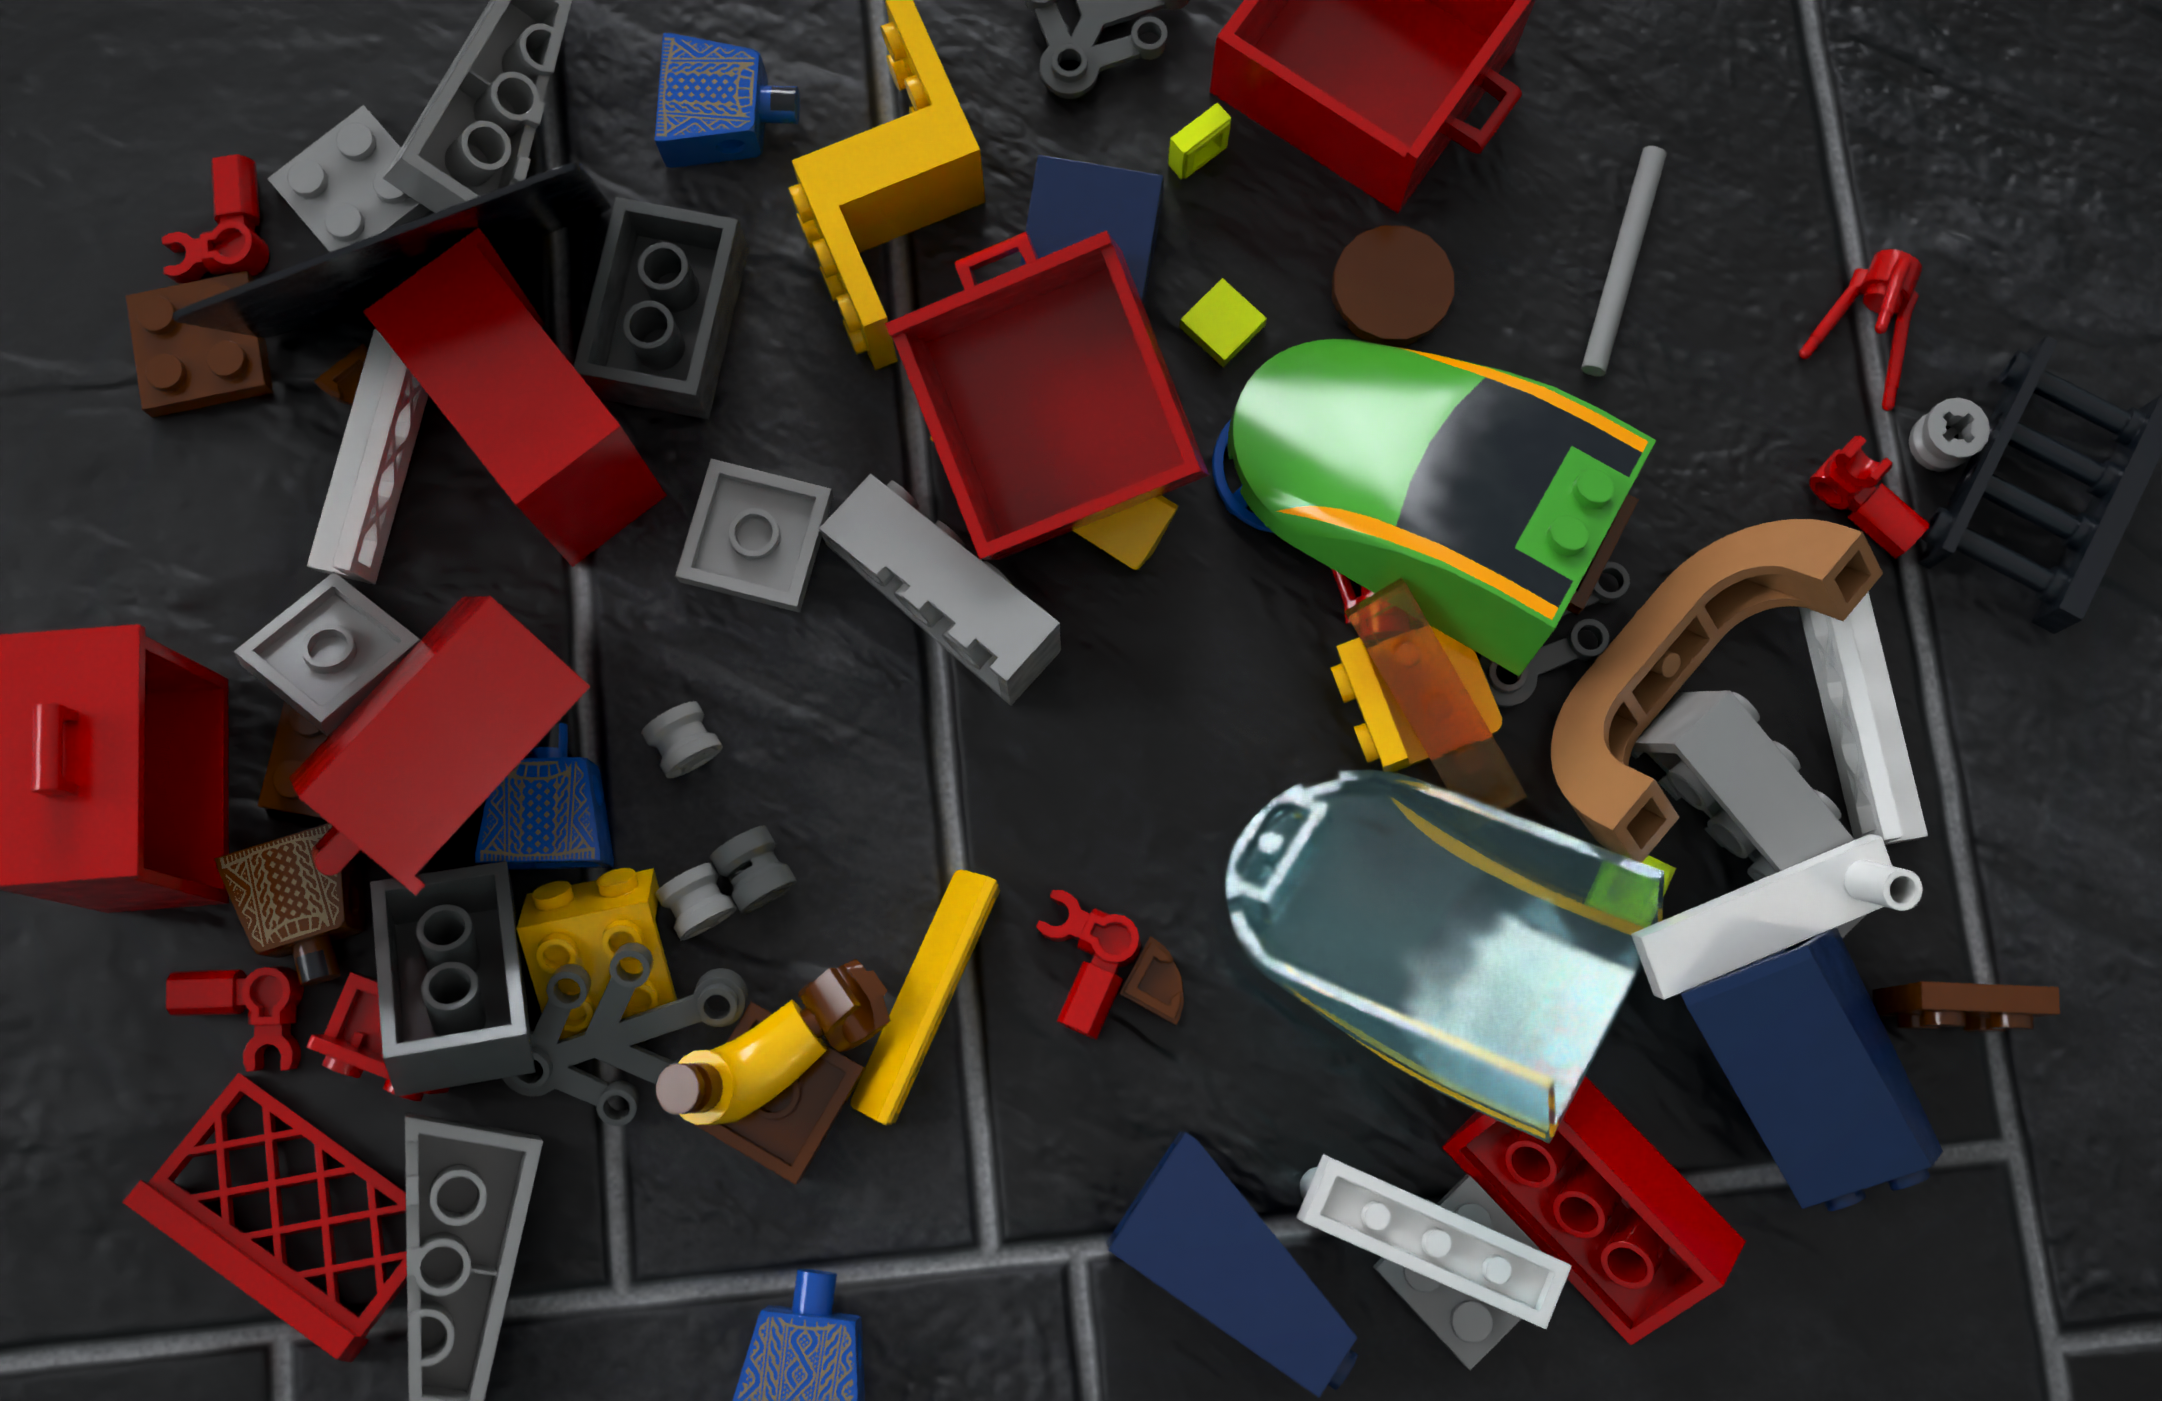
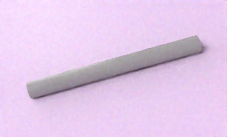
M1646 146L1642 150L1581 367L1584 373L1592 376H1604L1606 374L1667 155L1666 151L1660 147Z

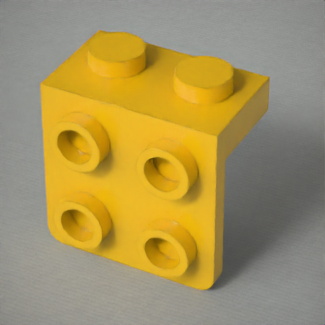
M1427 623L1364 646L1361 637L1336 646L1341 664L1330 667L1343 702L1347 703L1356 699L1365 723L1355 726L1354 730L1367 763L1379 759L1385 775L1493 735L1502 726V716L1476 652Z
M631 868L614 869L604 873L597 880L574 885L567 881L550 882L538 887L533 893L526 895L516 929L541 1012H543L549 999L547 996L548 982L557 968L565 964H576L584 968L591 978V988L585 1001L579 1007L571 1009L559 1040L587 1030L611 979L609 968L612 958L617 949L626 943H639L648 948L653 956V967L647 981L635 988L621 1019L677 1000L655 921L658 905L655 893L659 886L654 868L638 872ZM625 957L620 960L621 967L628 973L637 974L643 971L642 963L634 957ZM569 978L558 981V986L563 993L575 995L580 992V987L576 981Z

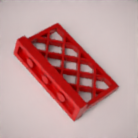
M239 1072L150 1181L140 1180L122 1202L336 1360L351 1363L369 1341L366 1337L407 1283V1251L385 1255L381 1221L382 1217L406 1213V1192ZM245 1094L262 1106L264 1134L228 1140L227 1115ZM275 1116L293 1129L276 1132ZM215 1131L216 1143L204 1145ZM304 1137L314 1144L316 1172L280 1178L277 1142ZM265 1145L268 1181L232 1187L229 1151ZM217 1153L219 1190L192 1195L174 1182L192 1158ZM327 1154L345 1167L328 1170ZM358 1175L367 1183L369 1210L332 1217L329 1180ZM317 1182L321 1219L284 1226L281 1189ZM269 1191L272 1228L248 1233L238 1229L234 1221L233 1198ZM379 1191L398 1205L380 1208ZM220 1200L221 1215L204 1203ZM370 1220L374 1257L337 1264L333 1227ZM322 1229L325 1267L297 1272L287 1264L285 1236ZM273 1238L274 1254L256 1241ZM401 1262L387 1280L386 1265ZM375 1267L377 1294L362 1314L358 1316L340 1303L338 1274ZM326 1276L327 1293L309 1279Z

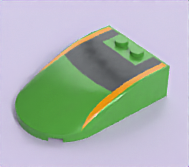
M1325 339L1306 342L1286 349L1266 361L1252 375L1240 394L1230 421L1228 456L1229 459L1234 461L1235 469L1242 483L1240 493L1265 526L1278 537L1520 676L1558 625L1656 440L1602 409L1556 387L1505 370L1437 354L1351 339Z

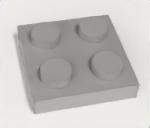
M364 105L267 178L329 252L420 219L431 211L382 179L401 147Z
M710 459L675 577L681 583L800 613L822 539L819 528L827 520L834 498L832 489Z
M333 572L238 647L234 653L243 668L328 736L421 640L342 577Z
M1465 1175L1436 1204L1540 1250L1470 1175ZM1383 1257L1373 1266L1374 1270L1469 1370L1521 1320V1318Z

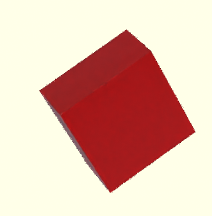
M1244 0L1216 37L1210 93L1396 213H1399L1451 139L1467 150L1480 154L1522 96L1520 88L1500 75L1499 72L1516 50L1536 0ZM1487 91L1500 103L1482 129L1479 130L1464 121Z
M479 227L428 265L419 268L414 275L363 311L513 503L572 567L667 496L620 424L542 329L545 323Z
M1107 230L1039 259L1027 231L954 262L964 288L963 291L885 323L888 333L893 337L979 559H1003L1210 476L1123 252ZM1020 251L1026 262L1025 265L977 284L974 270Z
M462 597L289 777L297 796L332 825L312 848L311 856L317 870L326 876L335 875L362 850L416 896L425 886V883L417 875L419 870L591 686L493 597Z
M140 624L0 634V890L105 913L229 904V895L214 859L229 854L228 678L145 636V627Z

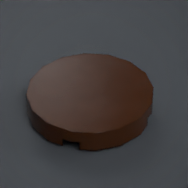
M1382 225L1360 233L1343 249L1332 275V301L1337 313L1338 311L1340 312L1341 317L1347 322V327L1357 337L1381 345L1404 347L1418 342L1419 338L1427 336L1442 324L1454 297V270L1446 252L1429 235L1408 226Z

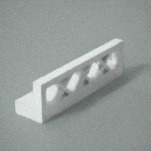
M377 329L373 331L307 563V567L318 572L327 574L335 572L340 577L374 585L377 581L428 399L427 392Z
M1867 592L1844 621L1811 609L1799 607L1853 838L1858 839L1872 834L1881 836L1884 844L1888 845L1927 837L1928 833L1869 592Z

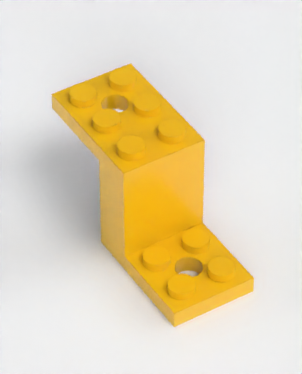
M885 0L889 23L880 26L889 51L886 60L893 80L899 91L907 90L913 105L909 107L910 114L792 160L798 184L788 188L798 212L796 215L809 247L814 248L820 263L819 268L833 301H837L844 319L842 322L856 355L865 351L868 352L875 370L898 362L893 339L885 325L888 322L887 315L863 263L860 252L986 202L980 148L913 0Z

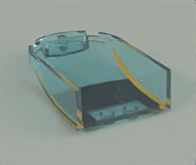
M1380 770L1338 772L1339 780L1321 783L1307 789H1303L1302 783L1271 800L1250 820L1242 831L1230 856L1226 874V898L1233 929L1249 959L1270 980L1388 1063L1434 1090L1482 1114L1550 1143L1643 966L1631 934L1662 921L1664 871L1425 781L1394 772Z

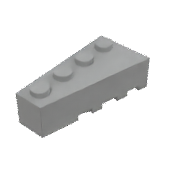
M490 0L382 179L434 213L526 179L531 161L529 154L536 128L540 125L546 104L543 100L550 75L554 72L572 0Z
M870 473L819 528L825 544L1012 706L1060 653V622L1016 589L996 567L987 561L982 562L968 551L962 539L946 524L939 520L934 524L916 510L919 504L902 486L893 480L886 486Z
M1730 690L1676 692L1635 742L1631 755L1636 759L1643 752L1647 753L1667 773L1658 783L1676 801L1682 797L1690 805L1704 811L1710 817L1707 822L1708 826L1704 830L1721 847H1725L1737 857L1744 859L1749 857L1754 862L1748 868L1747 873L1755 882L1857 839L1853 838L1840 823L1841 812L1836 804L1822 792L1812 789L1798 771L1801 769V765L1795 755L1784 745L1772 741L1757 723L1760 720L1759 713L1746 698ZM1866 915L1837 926L1841 937L1843 938Z
M405 1112L409 1401H484L542 1149L543 1140L539 1135Z

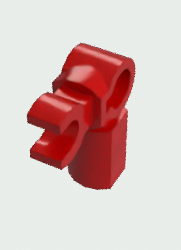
M239 154L212 158L214 220L219 225L213 231L203 232L200 234V238L195 239L182 232H173L163 236L162 244L172 252L182 253L186 251V257L180 264L163 267L164 275L176 283L184 284L201 279L207 271L214 275L248 271L252 276H255L265 268L269 261L270 252L266 242L255 233V226H259L260 212L257 165L254 160Z
M1854 436L1843 449L1835 450L1811 476L1809 480L1810 487L1815 495L1827 505L1840 510L1850 509L1852 512L1848 518L1896 559L1917 542L1930 524L1883 483L1875 487L1892 468L1893 462L1888 458L1883 459L1881 462L1870 459L1861 448L1867 440L1862 436Z
M1052 890L1050 894L1051 900L1068 909V919L1061 926H1051L1047 922L1039 920L1036 926L1037 930L1045 938L1054 942H1064L1071 938L1078 940V949L1094 955L1091 963L1082 962L1056 1022L1084 1036L1097 1040L1123 981L1121 977L1117 976L1119 968L1129 965L1139 955L1141 948L1140 935L1133 921L1126 916L1110 915L1097 908H1094L1091 913L1081 910L1079 902L1072 894L1063 890Z
M271 966L256 969L248 974V976L241 969L174 971L170 973L166 980V1009L170 1015L241 1014L247 1007L248 1025H254V1037L246 1044L243 1051V1064L246 1071L264 1069V1052L269 1045L275 1046L280 1051L281 1070L298 1068L301 1060V1048L298 1041L291 1035V1024L297 1023V1006L302 1000L304 986H300L296 971L289 967Z

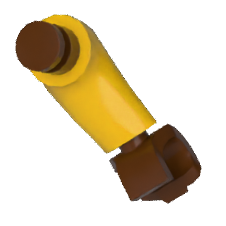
M857 959L851 960L838 968H828L814 982H809L799 991L798 997L805 1006L803 1010L792 999L757 1026L733 1041L711 1050L693 1051L682 1057L678 1064L666 1067L659 1075L656 1083V1096L659 1104L665 1111L674 1115L679 1114L685 1121L695 1125L737 1122L784 1091L827 1051V1047L821 1038L823 1035L838 1052H843L859 1046L881 1031L890 1022L883 998L887 993V989L874 970L866 971Z

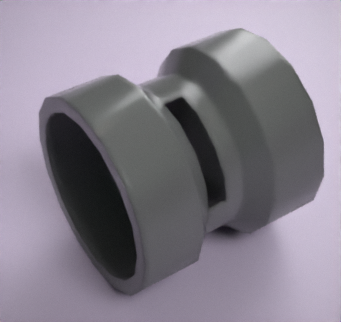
M765 825L739 834L718 847L709 857L718 874L728 877L733 885L731 897L741 914L750 913L773 902L790 891L798 883L790 867L785 863L779 862L774 854L776 843Z

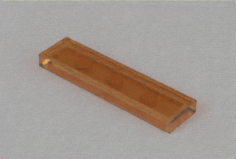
M1402 578L1398 579L1344 611L1469 827L1472 828L1527 797Z

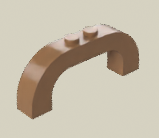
M1789 519L1762 523L1729 534L1701 549L1675 569L1635 613L1634 617L1604 652L1597 657L1593 665L1572 689L1560 710L1552 735L1551 762L1556 782L1563 795L1590 833L1603 847L1621 859L1639 867L1680 818L1655 779L1628 767L1629 758L1635 742L1719 641L1734 626L1756 613L1786 606L1811 609L1844 621L1883 575L1862 531L1822 520Z

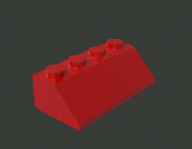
M1553 1043L1521 1069L1570 1090L1547 1135L1481 1106L1445 1142L1442 1148L1484 1189L1542 1252L1572 1265L1567 1276L1569 1282L1631 1346L1723 1287L1746 1241Z

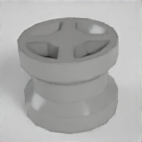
M1963 398L1946 399L1934 406L1928 414L1922 416L1912 427L1909 436L1910 451L1916 461L1926 469L1936 472L1952 471L1965 463L1968 458L1980 452L1988 442L1990 433L1989 421L1983 410L1972 401ZM1958 434L1959 439H1955L1954 436Z
M696 701L680 704L669 709L650 721L641 732L647 744L659 750L662 756L660 767L667 778H676L699 768L713 759L723 748L718 737L706 731L702 724L705 714Z
M705 863L685 871L665 883L655 893L661 906L671 909L676 918L673 928L680 940H687L713 928L737 910L731 896L720 892L716 884L719 875L712 863Z

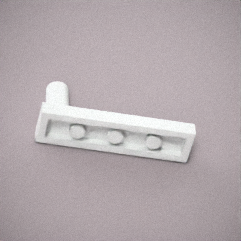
M1868 834L1636 931L1631 936L1653 995L1665 1000L1882 907L1900 911L1909 910L1919 902L1922 896V883L1914 872L1892 866L1883 838Z
M1324 1154L1318 1167L1309 1169L1302 1176L1299 1187L1304 1201L1296 1217L1302 1222L1547 1329L1572 1265Z

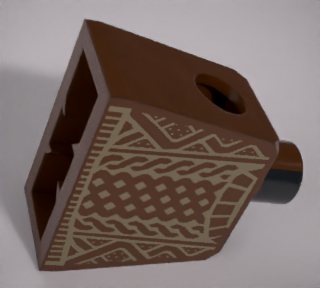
M330 823L214 858L217 870L253 950L258 955L281 958L293 954L300 986L315 985L341 976L333 942L360 934L365 930L366 926L360 851L339 873L332 876L321 874L312 859V848L332 827Z

